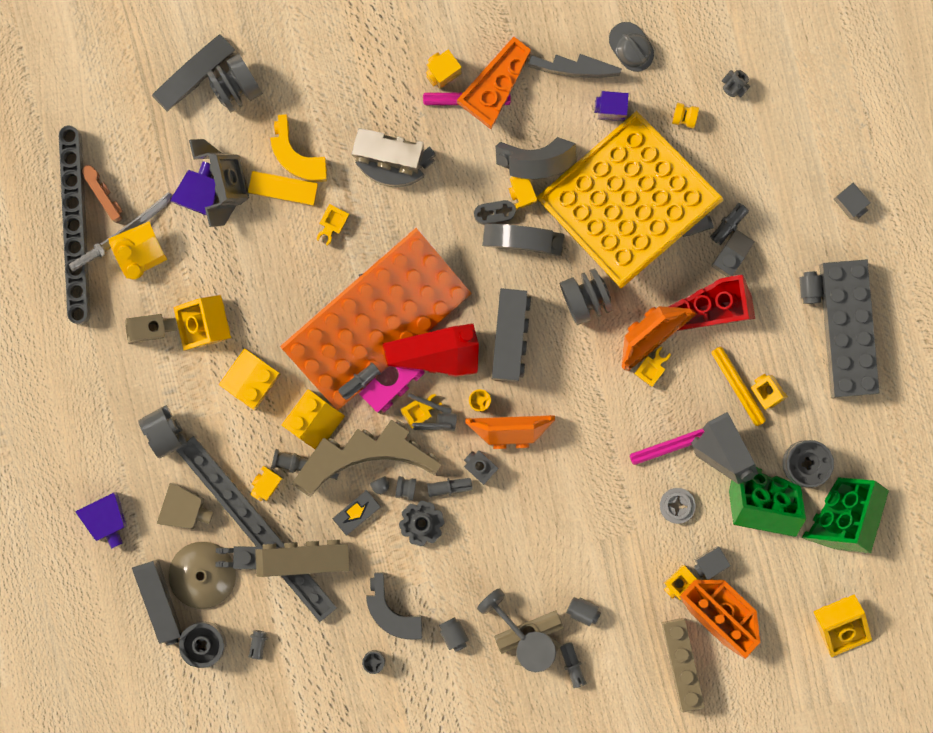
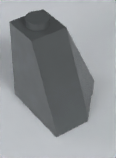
M728 412L707 422L703 427L705 432L700 438L695 437L691 442L696 457L737 484L750 481L758 474L756 465Z

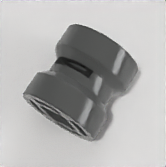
M377 650L367 652L362 660L364 670L370 674H377L382 671L385 665L384 655Z

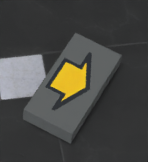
M366 490L332 519L347 536L381 506Z

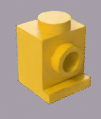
M509 178L512 186L508 188L512 200H517L518 202L515 204L516 210L537 203V198L529 179Z
M761 375L754 380L756 384L751 387L765 410L772 409L788 398L773 375ZM768 386L772 387V394L767 393L766 390Z
M263 466L261 470L264 473L263 475L259 473L252 482L254 488L250 493L259 501L263 499L269 500L283 479L268 467Z
M681 565L664 582L667 586L664 591L672 599L677 597L681 600L679 596L694 580L698 579L685 565ZM678 579L683 581V586L680 588L675 586V582Z

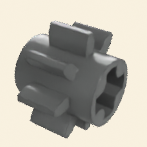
M730 70L722 79V82L725 83L723 90L730 97H736L737 95L742 97L750 88V85L747 84L749 77L741 70H736L735 72Z

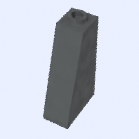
M159 559L132 567L159 644L165 642L166 646L178 643V638L181 637L182 631Z

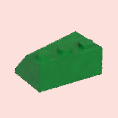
M756 467L758 474L750 481L737 484L731 480L729 497L733 525L793 537L797 536L806 521L801 486L778 476L772 478L763 474L762 469Z
M838 477L824 500L826 504L820 514L816 513L813 518L814 524L809 532L805 531L802 538L832 549L871 553L889 490L874 480Z

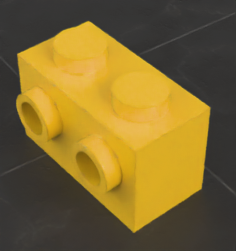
M449 49L441 55L437 52L428 59L426 77L433 87L437 85L441 89L462 74V67Z

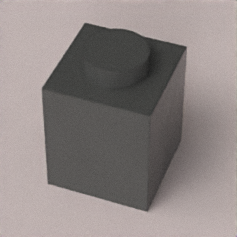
M854 182L834 198V201L850 219L855 216L859 219L868 211L866 206L870 204V201Z
M719 546L694 559L697 564L694 566L700 578L704 576L707 580L731 566Z

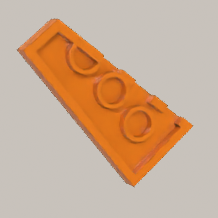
M513 37L457 99V104L488 128L492 129L531 53V49Z

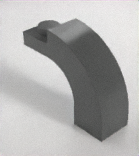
M559 137L555 138L549 145L535 150H524L503 142H499L495 146L496 164L508 168L510 176L517 178L540 179L555 176L566 171L577 162L576 143Z
M429 146L423 152L418 174L412 173V176L399 173L400 169L393 167L390 170L377 167L378 163L370 161L369 164L355 163L369 179L380 185L404 187L424 178V174L420 169L422 167L427 169L435 162L433 158L436 154Z
M485 224L482 246L562 256L564 234L535 227Z
M375 572L374 577L370 578V589L375 591V595L366 596L367 606L374 621L380 628L392 636L410 640L422 639L421 615L403 616L395 613L388 606L385 599L384 572Z

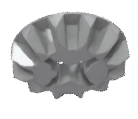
M670 489L661 498V514L671 523H684L695 512V500L692 494L685 489ZM679 496L680 503L687 506V508L679 509L677 516H675V508L668 506V503H675Z

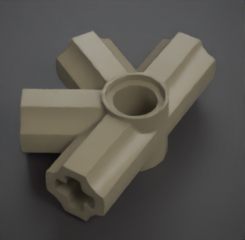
M557 610L517 626L521 632L526 626H531L535 632L545 633L554 642L556 652L562 645L549 635L564 628ZM512 629L494 636L501 654L517 648L521 640ZM516 652L515 665L521 666L520 662L518 661Z

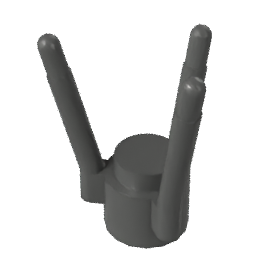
M411 393L408 394L409 398L442 411V414L437 415L436 423H412L414 430L455 431L457 414L451 413V408L440 406Z

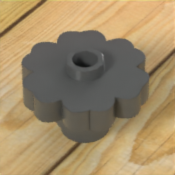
M422 500L417 506L409 504L402 511L404 519L400 521L399 527L403 536H409L411 544L424 546L426 541L434 543L442 535L440 527L444 525L445 521L442 518V512L434 510L433 503ZM420 519L426 521V526L423 528L418 526V520Z

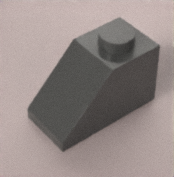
M736 229L711 266L726 277L733 276L755 241Z

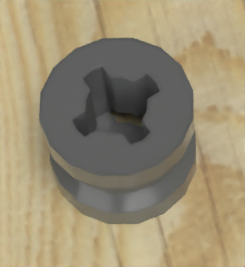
M399 476L395 498L407 497L408 500H413L416 479L411 478L407 480Z

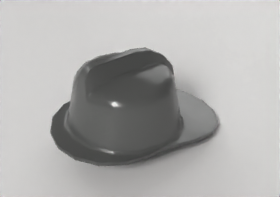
M621 22L611 29L609 44L626 69L640 72L652 64L654 49L643 31L636 24Z

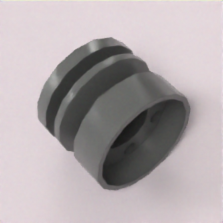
M239 53L227 60L228 72H225L221 66H216L221 75L218 78L215 77L212 70L206 72L212 90L220 103L230 113L235 111L230 101L235 99L239 107L243 106L240 95L244 94L252 101L263 94Z
M595 268L589 270L591 281H589L584 272L581 273L583 283L581 285H578L574 277L559 283L576 325L591 320L589 310L592 308L598 316H602L600 305H603L606 313L613 311L608 288L604 279L601 278Z
M803 440L792 444L785 451L782 467L786 477L792 483L801 487H817L824 484L831 477L834 469V458L831 451L823 443L815 440ZM805 457L807 460H811L812 464L808 466V470L806 467H802L801 463L805 461Z

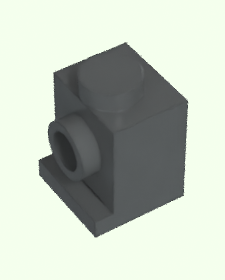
M472 451L464 459L467 463L464 467L483 485L499 469L480 451L477 453ZM477 462L484 464V468L480 471L475 468Z

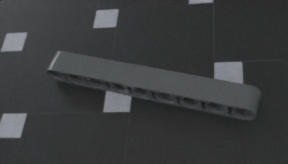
M67 125L59 131L67 316L74 324L83 325L89 321L91 315L88 263L82 266V272L77 276L72 274L69 266L71 262L87 253L85 189L82 173L83 148L81 133L75 127ZM70 131L75 132V139L72 142H66V134ZM72 153L76 154L77 159L75 163L67 164V156ZM73 175L77 176V184L72 187L68 186V178ZM78 198V206L70 209L68 206L69 200ZM73 220H78L80 223V227L76 231H71L69 227ZM74 242H79L81 245L80 251L75 254L72 253L71 245ZM77 286H81L83 289V294L79 298L73 296V289ZM81 308L84 311V317L77 321L74 318V312Z

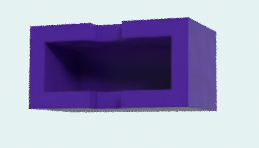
M602 91L600 97H596L594 113H598V119L625 121L629 93Z

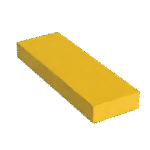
M252 171L248 193L314 206L318 183Z

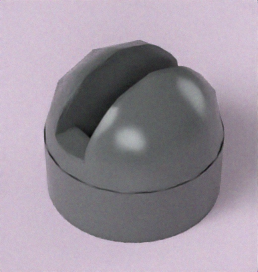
M386 476L370 483L372 490L377 494H385L389 489V482Z

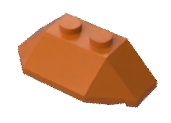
M662 306L649 309L645 313L646 318L640 323L638 321L634 322L627 329L629 332L624 337L622 368L625 371H630L692 319L696 312L686 308Z
M555 415L467 418L465 423L488 445H493V449H507V444H516V448H529V443H534L555 421Z
M694 580L679 596L691 615L724 646L742 658L746 659L759 645L760 636L757 611L725 580Z

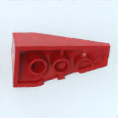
M743 274L720 278L705 288L696 291L694 294L668 306L691 309L696 312V315L677 331L756 319L752 295Z
M474 323L448 327L382 344L387 366L410 370L420 369L426 370L428 373L438 372L453 377L478 373L479 343Z

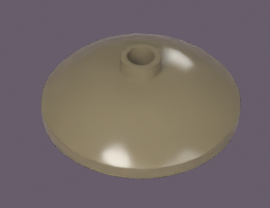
M195 542L183 547L174 556L169 568V583L174 595L182 603L197 609H207L222 603L230 595L235 585L236 570L233 567H215V562L218 561L233 562L228 553H216V548L222 547L210 542ZM198 572L204 573L205 577L203 580L197 578Z

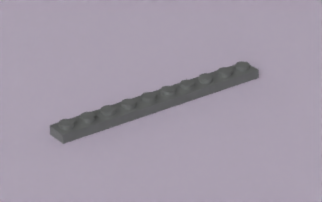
M195 436L187 441V445L176 450L256 547H263V544H276V547H284L281 539ZM310 574L281 576L319 622L337 609L336 605Z

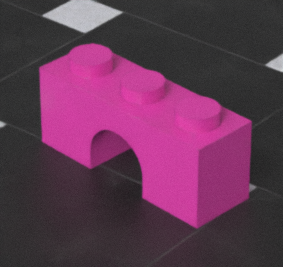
M396 367L399 377L395 384L384 386L374 378L359 395L377 413L381 410L385 413L393 405L391 400L396 395L399 397L404 395L409 390L407 385L413 379L417 382L426 372L420 369L410 370Z

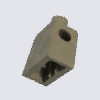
M162 314L126 318L125 320L128 344L162 339L165 337V332L177 331L176 318L163 319ZM155 324L157 331H150L148 325Z
M170 483L157 524L195 529L197 521L210 524L213 511L202 508L204 498L175 483Z

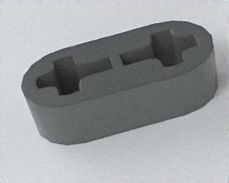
M508 200L485 203L475 208L474 218L481 225L505 222L514 217L516 208ZM503 205L512 208L507 217L504 216V213L496 214V210H501ZM482 208H485L486 212L493 211L494 213L493 215H488L487 220H482V217L477 216L478 213H481Z

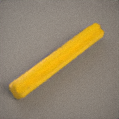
M722 347L714 349L711 352L754 425L760 426L766 421L764 415Z

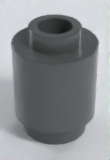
M817 271L804 272V276L799 277L801 299H803V304L821 303V297H823L822 276L817 275Z
M573 597L566 611L567 614L571 615V618L589 627L591 623H597L601 614L598 611L599 606L581 597L579 599Z
M455 617L439 625L441 628L440 633L449 650L454 649L457 652L467 647L465 642L469 641L460 621L457 622Z

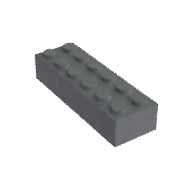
M868 259L822 263L819 265L820 276H822V302L831 398L879 394Z

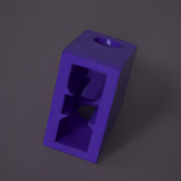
M202 161L198 173L191 170L186 172L171 198L172 203L206 215L205 207L215 205L217 200L215 180L211 178L210 163Z
M117 492L75 511L96 541L106 537L111 549L123 544L118 531L126 528L127 524Z

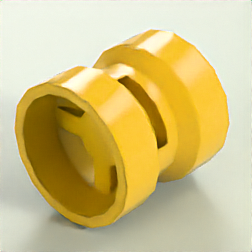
M677 102L672 124H684L687 128L694 129L699 107H686L683 103Z
M477 389L470 394L469 405L474 411L482 412L490 406L491 397L485 390Z

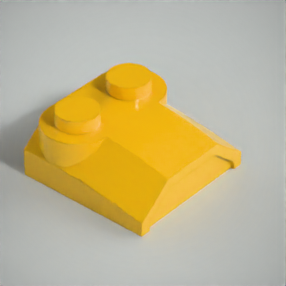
M150 221L108 238L114 256L126 279H138L144 274V271L167 260Z

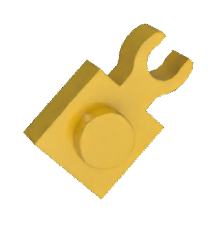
M329 204L319 223L325 228L318 233L317 241L320 240L322 235H327L328 241L326 245L328 246L332 241L333 231L340 234L349 214Z
M659 347L656 350L654 359L647 356L634 373L650 387H653L665 371V368L661 366L662 362L667 361L671 356V353H668L665 358L659 356V352L663 347Z
M436 394L430 395L426 400L431 401V398L435 397ZM415 400L400 411L413 429L412 423H422L432 417L429 410H435V408Z

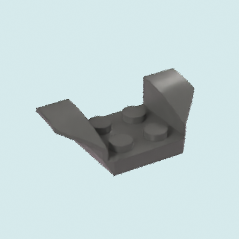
M190 139L189 143L193 160L210 159V171L214 176L215 192L220 201L218 204L205 207L209 227L225 226L235 207L249 199L240 156L222 153L205 139Z

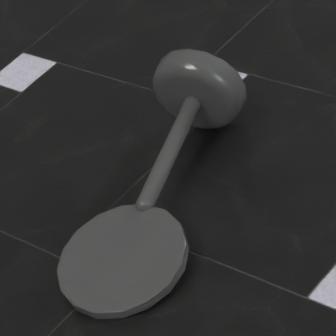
M500 588L494 590L478 605L477 610L482 614H487L495 609L521 640L518 643L516 652L522 667L535 673L550 668L556 657V648L552 639L541 632H531L524 635L498 606L504 599V592Z

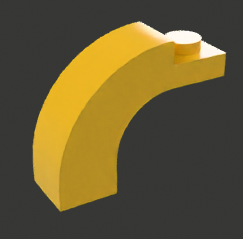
M287 114L278 115V121H274L275 134H279V137H271L270 141L272 150L279 163L287 172L301 180L327 182L326 158H311L297 154L290 145Z

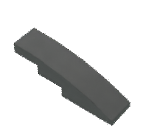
M219 34L152 94V97L168 112L195 90L200 82L208 77L206 72L209 70L214 72L217 69L216 66L230 57L235 49Z
M583 54L579 55L577 62L555 55L553 63L532 55L528 65L530 68L551 74L582 78L619 76L622 68Z

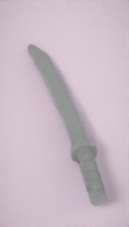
M169 192L165 194L149 209L111 237L146 223L167 205L172 194ZM107 239L101 244H95L92 251L69 264L71 270L74 272L94 258L105 256V252L111 248L109 240Z

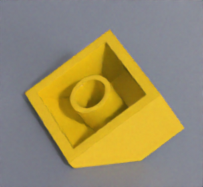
M221 295L199 298L173 307L183 351L231 339Z
M244 348L219 385L251 409L256 410L281 373Z
M308 389L282 423V426L316 449L323 438L327 440L330 438L345 416Z
M855 594L813 611L830 657L872 641L865 612Z

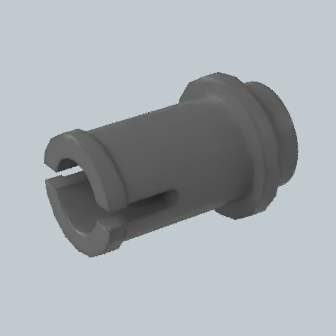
M253 630V634L250 635L252 642L249 658L263 659L265 640H268L267 632Z

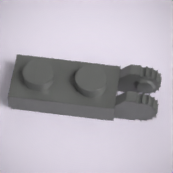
M234 546V548H216V553L218 554L233 553V562L218 561L215 562V567L256 569L255 549H263V547Z

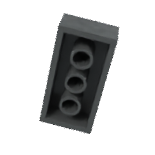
M500 288L492 380L519 382V377H524L525 364L521 363V355H526L527 341H523V333H528L529 319L525 318V312L530 311L531 296H527V291Z

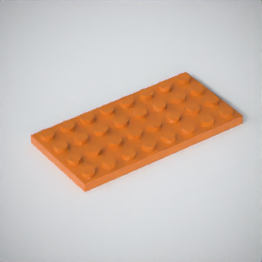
M415 228L280 347L332 406L339 410L363 389L361 388L347 400L340 395L338 390L354 378V374H359L371 363L378 368L380 373L389 367L387 366L383 343L429 332L472 293L421 232Z

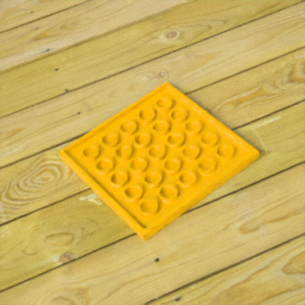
M635 111L536 197L541 205L620 289L723 201L722 196L638 111Z

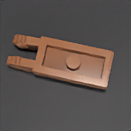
M85 166L82 170L83 176L111 220L115 223L123 220L120 215L123 210L116 200L112 202L108 195L111 192L104 182L99 183L100 175L93 166Z

